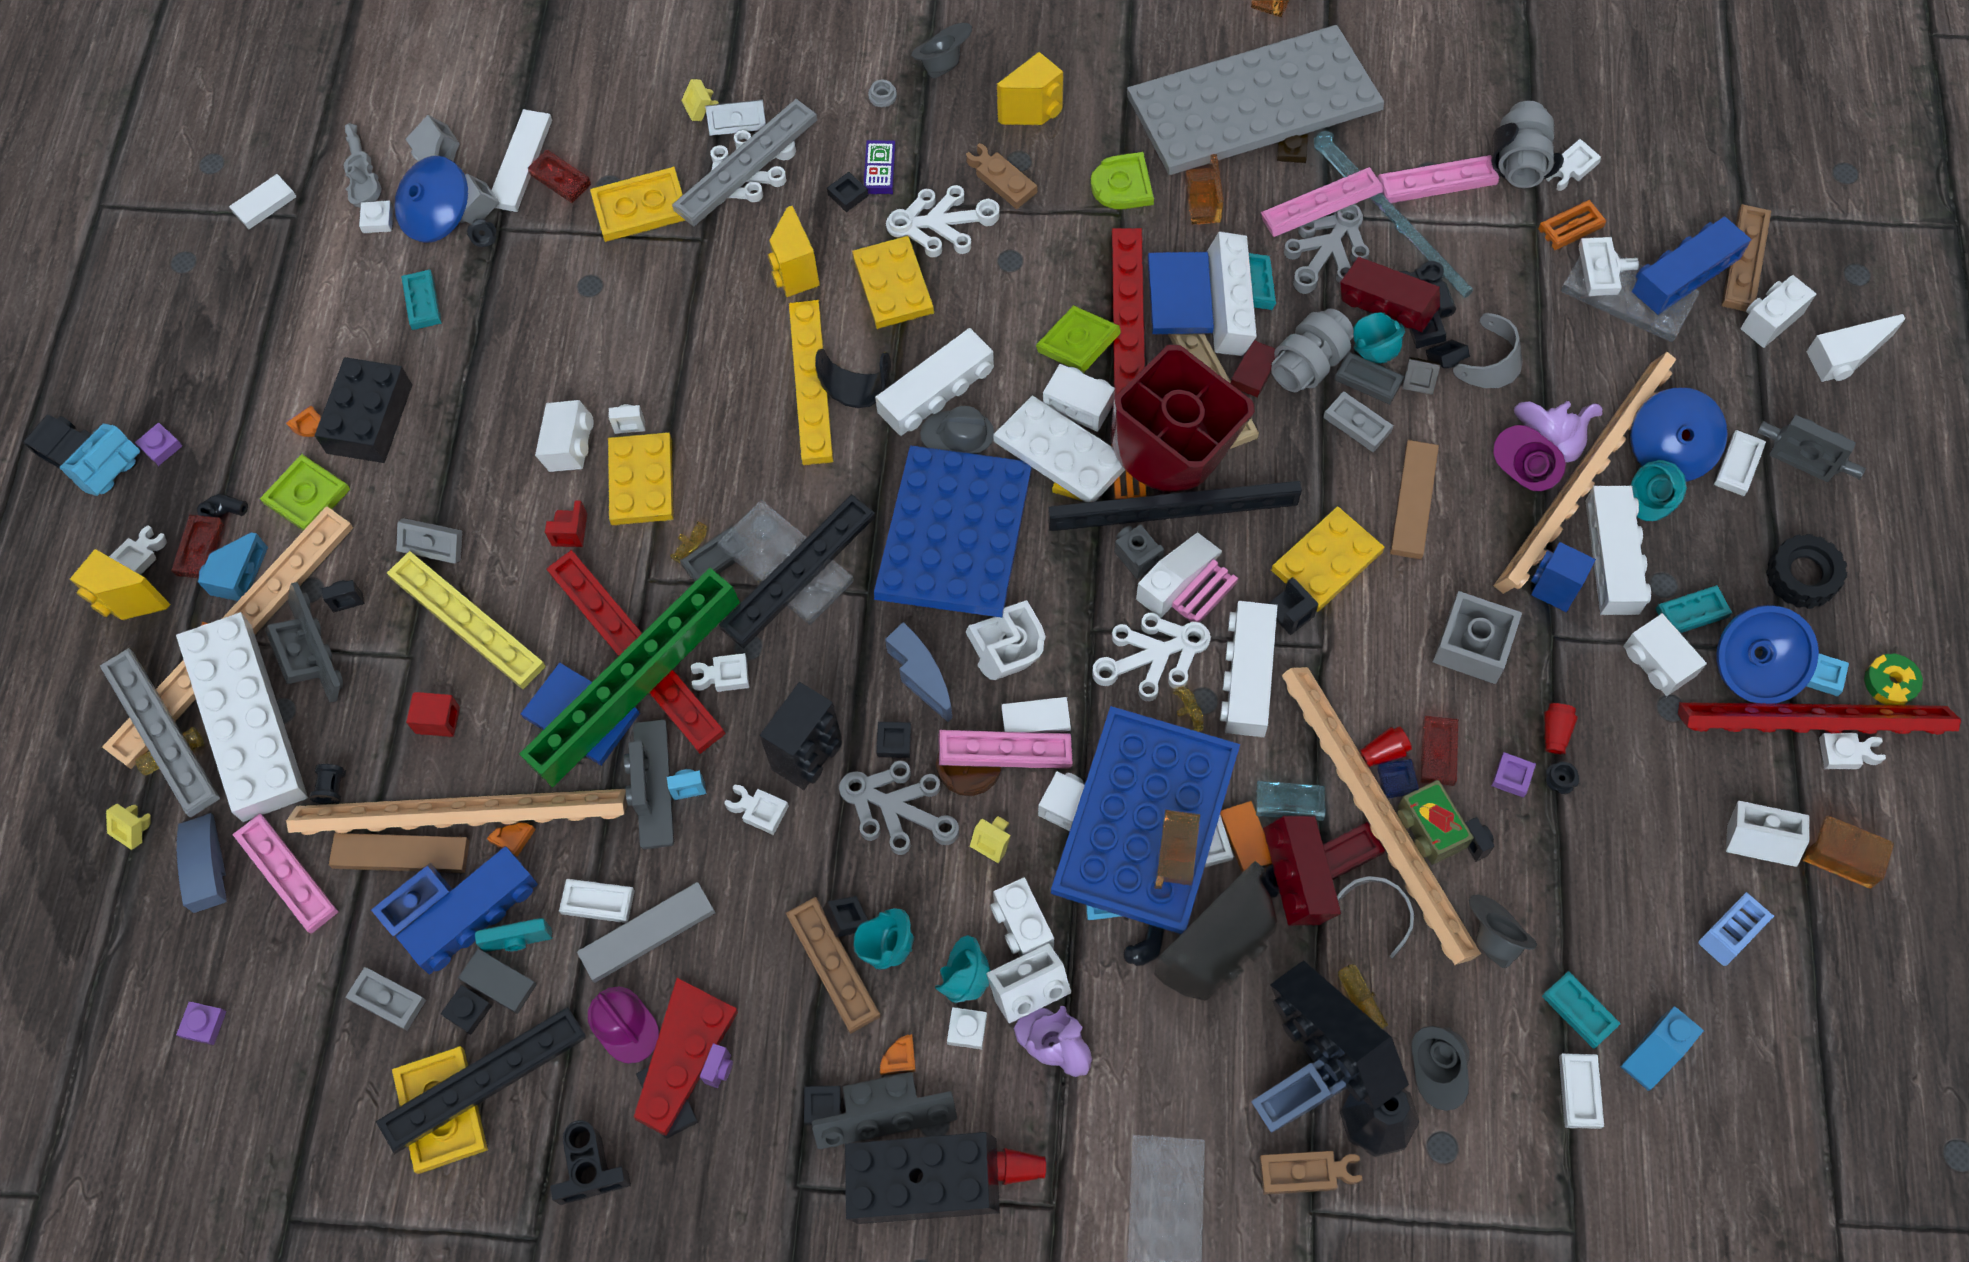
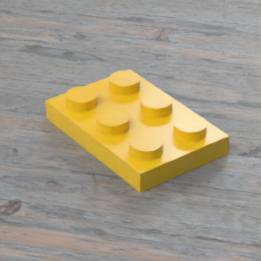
M675 167L590 189L605 242L685 221L672 207V204L683 195Z
M909 236L852 251L853 260L877 329L934 313L933 304Z
M670 433L608 438L609 521L611 525L674 520L672 438Z
M1337 506L1274 563L1271 571L1286 584L1289 579L1294 577L1318 602L1317 612H1319L1380 556L1385 547Z
M460 1046L392 1069L399 1105H404L468 1067L465 1050ZM478 1105L409 1146L415 1173L420 1174L488 1150Z

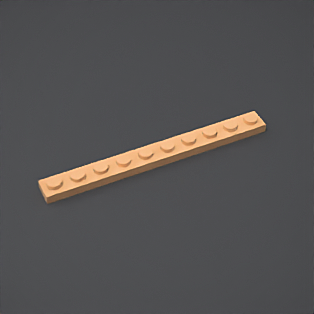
M1668 352L1664 353L1647 367L1493 585L1504 594L1513 588L1518 590L1530 578L1528 571L1532 565H1537L1543 559L1547 552L1544 550L1547 543L1553 542L1563 530L1560 525L1564 519H1569L1577 511L1579 505L1576 502L1580 496L1584 497L1595 485V482L1592 481L1596 474L1599 475L1606 469L1611 461L1608 456L1611 452L1617 451L1625 442L1626 437L1623 435L1627 429L1631 430L1634 417L1639 408L1646 400L1655 395V389L1658 386H1662L1672 375L1669 369L1676 361V358Z
M326 506L223 618L241 612L252 625L254 634H256L288 600L290 584L298 582L299 586H301L353 529L351 523ZM184 660L156 688L174 721L196 700ZM130 717L102 746L130 769L149 751Z
M1308 667L1290 668L1282 674L1289 694L1297 700L1303 710L1305 721L1313 727L1319 737L1321 748L1331 757L1337 767L1336 772L1339 778L1347 784L1352 792L1355 805L1363 811L1371 824L1370 828L1373 835L1381 841L1386 849L1389 862L1401 874L1406 883L1407 892L1417 901L1423 911L1425 922L1435 931L1441 941L1444 954L1453 961L1454 965L1476 958L1481 952Z
M626 789L307 805L296 806L286 820L288 833L301 832L303 835H312L320 831L332 830L336 833H346L353 829L381 831L389 827H401L405 830H411L427 825L445 828L453 824L465 823L470 826H480L487 822L514 824L523 820H534L538 823H544L561 818H567L571 821L599 816L603 819H614L625 814L628 804Z

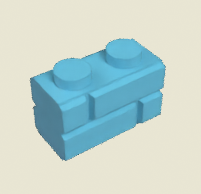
M103 423L60 466V469L82 491L98 496L108 492L113 487V479L120 472L129 470L135 464L136 460L134 458L140 453V450L127 439L119 428Z

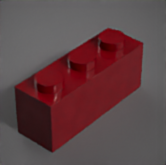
M1361 257L1356 259L1340 282L1342 302L1373 314L1383 312L1405 328H1413L1420 332H1423L1440 307L1439 286Z
M1283 816L1264 827L1266 843L1272 865L1274 866V874L1280 889L1279 892L1288 926L1320 925L1340 915V906L1315 816Z

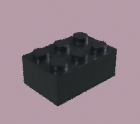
M348 357L343 358L314 435L326 454L385 463L412 388V383L403 367Z
M801 682L796 685L759 735L772 771L802 790H805L809 783L814 784L823 771L822 765L829 756L831 758L834 757L842 745V737L833 702Z

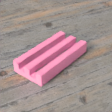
M1213 559L1173 601L1172 608L1190 622L1200 623L1235 586L1238 577L1234 574L1232 576L1228 574V570L1225 567H1219L1218 562ZM1212 573L1216 574L1186 607L1182 606ZM1221 580L1225 581L1224 585L1196 615L1191 613Z

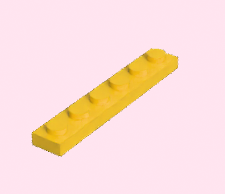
M819 300L789 303L802 464L833 462L828 395L818 379L815 367L816 353L818 349H823Z

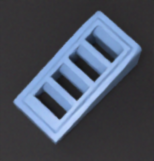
M1746 892L1699 940V945L1719 963L1727 966L1774 915ZM1743 908L1748 914H1750L1755 920H1757L1758 923L1755 924L1749 917H1747L1742 911H1740V909ZM1732 917H1733L1736 921H1738L1744 928H1746L1749 932H1747V931H1746L1745 929H1743L1737 922H1735V921L1732 919ZM1722 927L1726 928L1734 937H1736L1739 940V942L1735 938H1733L1727 931H1725Z

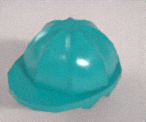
M1385 313L1370 314L1360 319L1354 325V350L1364 359L1374 363H1386L1400 353L1405 328Z
M1657 460L1646 463L1637 471L1630 485L1632 486L1633 497L1637 498L1639 502V511L1636 517L1644 521H1658L1673 512L1684 500L1687 490L1684 473L1676 464Z
M893 908L880 912L878 917L861 923L855 932L853 941L854 951L857 956L878 970L902 964L910 952H912L914 942L908 914L905 910Z
M969 935L961 937L950 952L947 966L940 969L943 984L935 985V989L953 1003L976 1000L989 987V980L986 974L991 971L989 962L981 952L976 938Z

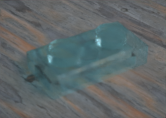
M1257 781L1256 816L1280 818L1283 816H1315L1316 820L1324 821L1326 813L1325 786Z

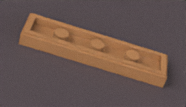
M1741 204L1738 210L1736 226L1752 240L1741 259L1728 267L1721 306L1746 312L1747 308L1756 300L1771 210Z
M1412 440L1407 441L1390 550L1392 555L1422 560L1439 445Z
M334 833L329 866L332 869L419 872L431 863L438 872L465 873L470 840L467 837Z
M814 897L786 912L792 927L849 1033L851 1034L880 1018L878 1009L839 938L835 937L817 898Z

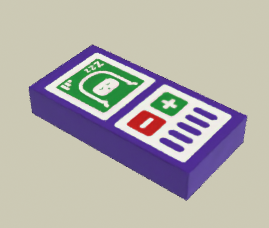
M866 141L864 186L868 189V194H893L895 141Z

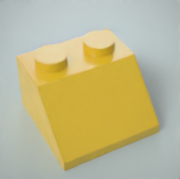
M1040 52L997 83L998 122L1003 125H1043L1050 118L1057 117L1062 110L1063 71Z
M793 205L786 208L769 240L772 253L767 254L773 269L771 274L777 288H783L786 297L820 286L813 248Z
M96 549L93 550L70 578L79 588L76 593L91 603V607L105 617L112 614L121 620L166 610L171 605L145 577Z

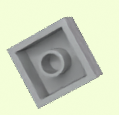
M1458 591L1450 608L1433 663L1496 684L1505 668L1522 612Z

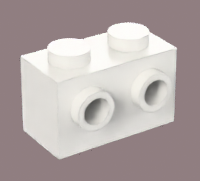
M1794 275L1790 276L1783 283L1777 281L1766 293V298L1763 300L1757 298L1746 310L1749 315L1740 329L1763 348L1801 317L1816 296L1813 290Z
M1059 364L1043 392V403L1071 421L1098 432L1113 406L1115 387H1112L1105 380L1089 377L1077 368Z
M580 400L546 403L535 456L549 472L583 469L585 456H587L589 449L590 430L593 428L594 420L592 414Z
M1663 613L1633 632L1623 646L1628 657L1635 664H1639L1648 674L1652 685L1661 690L1666 696L1695 678L1707 664Z
M1737 801L1727 825L1726 852L1797 867L1809 843V815Z
M1025 877L993 891L994 903L990 904V907L998 924L1003 922L1008 931L1005 939L1013 954L1018 952L1021 957L1048 943L1054 949L1052 932Z
M1049 943L986 973L994 1000L1008 1023L1027 1016L1071 994L1064 964Z

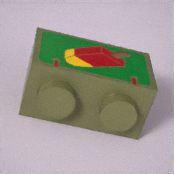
M1439 780L1403 796L1398 805V816L1405 828L1410 827L1416 838V847L1424 858L1427 857L1431 865L1467 849L1474 839Z

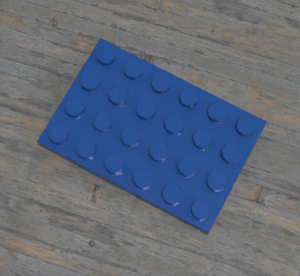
M910 446L874 589V600L1003 618L1032 467L1022 460Z
M1110 706L1050 894L1185 935L1240 744Z

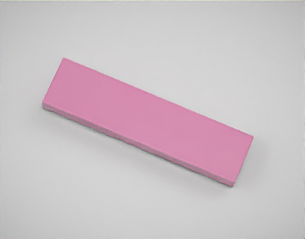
M1488 155L1379 174L1378 179L1382 184L1383 192L1381 195L1384 204L1497 185L1499 175L1493 169L1492 156Z
M1369 167L1261 212L1262 220L1272 236L1276 237L1382 193V184Z
M940 730L938 734L939 765L1071 769L1073 764L1071 734Z
M261 813L232 834L307 932L312 934L339 913Z

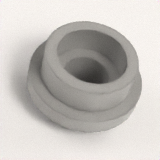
M881 79L871 85L868 96L873 105L888 107L895 102L897 92L891 82Z

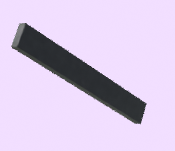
M1300 481L1050 506L1048 507L1049 531L1297 506L1302 488Z

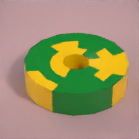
M1895 653L1884 654L1876 658L1865 671L1864 681L1866 689L1874 699L1884 705H1905L1917 697L1922 690L1923 678L1921 671L1913 661L1905 656ZM1890 676L1897 680V684L1890 680Z

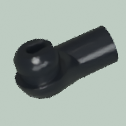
M217 494L201 502L197 507V513L201 518L207 520L216 519L228 512L244 516L248 510V503L227 495Z
M1148 924L1146 939L1134 946L1129 945L1125 948V961L1135 966H1143L1157 959L1161 952L1165 929Z

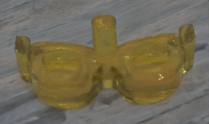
M697 521V525L691 532L690 539L680 534L678 539L684 543L677 548L675 555H670L671 559L680 563L681 559L695 551L706 536L707 526Z
M1183 686L1172 690V693L1174 695L1177 694L1186 706L1176 711L1178 717L1190 712L1195 727L1193 730L1197 732L1203 730L1202 711L1197 705L1193 693Z

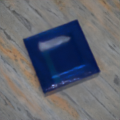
M1412 759L1378 765L1377 770L1381 787L1387 799L1405 796L1419 789Z

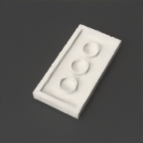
M1033 395L993 434L996 444L1086 503L1096 502L1125 471L1118 461L1112 446Z

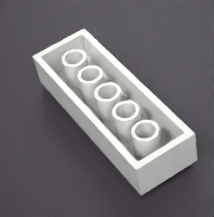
M240 612L177 634L179 647L231 812L242 822L255 818L260 813L264 815L307 799L308 796L252 625Z

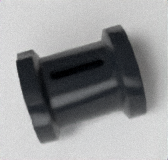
M334 764L316 765L315 790L310 793V800L323 805L339 804L341 802V796L339 795L341 778L345 777L346 770Z

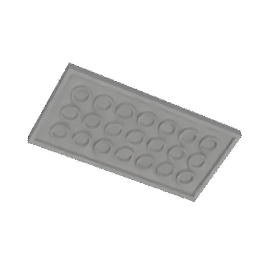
M1337 25L1127 87V97L1169 175L1274 144L1294 135L1300 136L1383 110L1384 107L1383 98Z

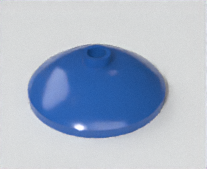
M430 156L415 163L405 173L399 183L395 196V214L401 230L408 237L419 242L430 243L446 237L455 229L465 212L468 200V185L462 169L448 158Z
M1691 388L1666 389L1651 396L1637 411L1631 426V447L1635 458L1641 466L1648 462L1664 460L1676 464L1684 473L1686 481L1694 480L1710 471L1720 460L1727 442L1726 420L1720 407L1708 395ZM1685 429L1690 432V438L1687 441L1682 439V432Z
M1775 605L1756 606L1743 611L1732 619L1721 634L1716 653L1718 670L1727 687L1745 700L1765 704L1780 703L1801 692L1813 677L1819 656L1816 636L1807 621L1796 612ZM1761 646L1763 653L1760 657L1756 658L1755 650Z

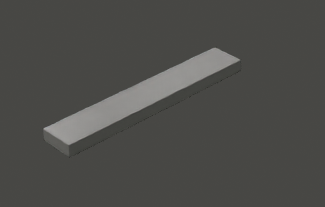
M795 99L672 204L673 210L694 227L817 121V114L798 99Z
M128 648L100 665L185 813L192 817L220 799L219 795L134 652Z

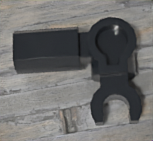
M1429 261L1422 268L1415 269L1411 273L1399 271L1440 287V307L1437 310L1440 318L1449 317L1455 313L1456 306L1446 282L1442 281L1444 269L1440 263Z

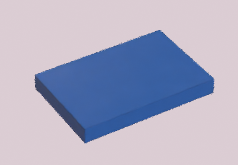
M1208 252L1148 253L1152 334L1213 333L1214 323Z
M559 663L521 712V716L544 730L592 682ZM634 707L586 757L602 766L639 716L638 709Z

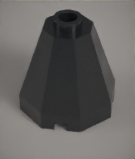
M1405 1089L1401 1090L1376 1110L1370 1107L1364 1100L1358 1102L1350 1093L1340 1110L1348 1141L1357 1147L1359 1145L1367 1150V1153L1374 1157L1404 1150L1419 1124L1411 1093Z

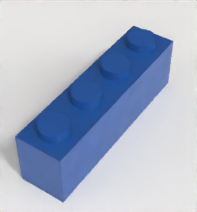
M1725 216L1714 224L1709 222L1701 229L1698 235L1695 237L1688 236L1680 243L1677 249L1674 251L1667 250L1653 265L1646 264L1636 274L1635 278L1637 281L1631 292L1659 315L1740 260L1752 239Z
M505 846L395 937L416 963L430 975L433 971H439L446 967L451 961V956L461 948L471 946L476 941L475 932L500 922L505 917L506 911L516 902L520 903L526 900L532 894L533 888L538 884Z

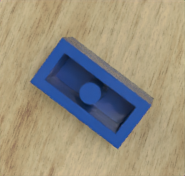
M1559 542L1554 553L1547 550L1531 580V582L1536 584L1531 595L1567 612L1583 586L1596 559Z
M430 863L372 908L371 911L389 933L394 936L449 893L452 888Z

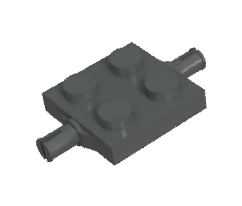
M1794 415L1790 423L1781 429L1763 421L1757 433L1775 440L1769 456L1825 482H1829L1834 475L1840 472L1860 480L1866 470V467L1849 461V455L1852 453L1856 442L1840 433L1821 427L1810 419Z

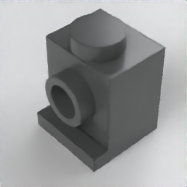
M1141 524L1134 529L1131 526H1127L1117 534L1114 552L1137 580L1147 574L1163 559L1164 548L1154 541Z

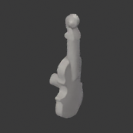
M348 123L345 125V133L347 134L346 140L349 143L351 155L344 162L346 177L350 179V184L346 191L348 192L349 202L355 207L361 208L362 202H375L380 196L382 188L378 181L379 176L372 173L371 157L362 151L361 140L356 134L357 125Z

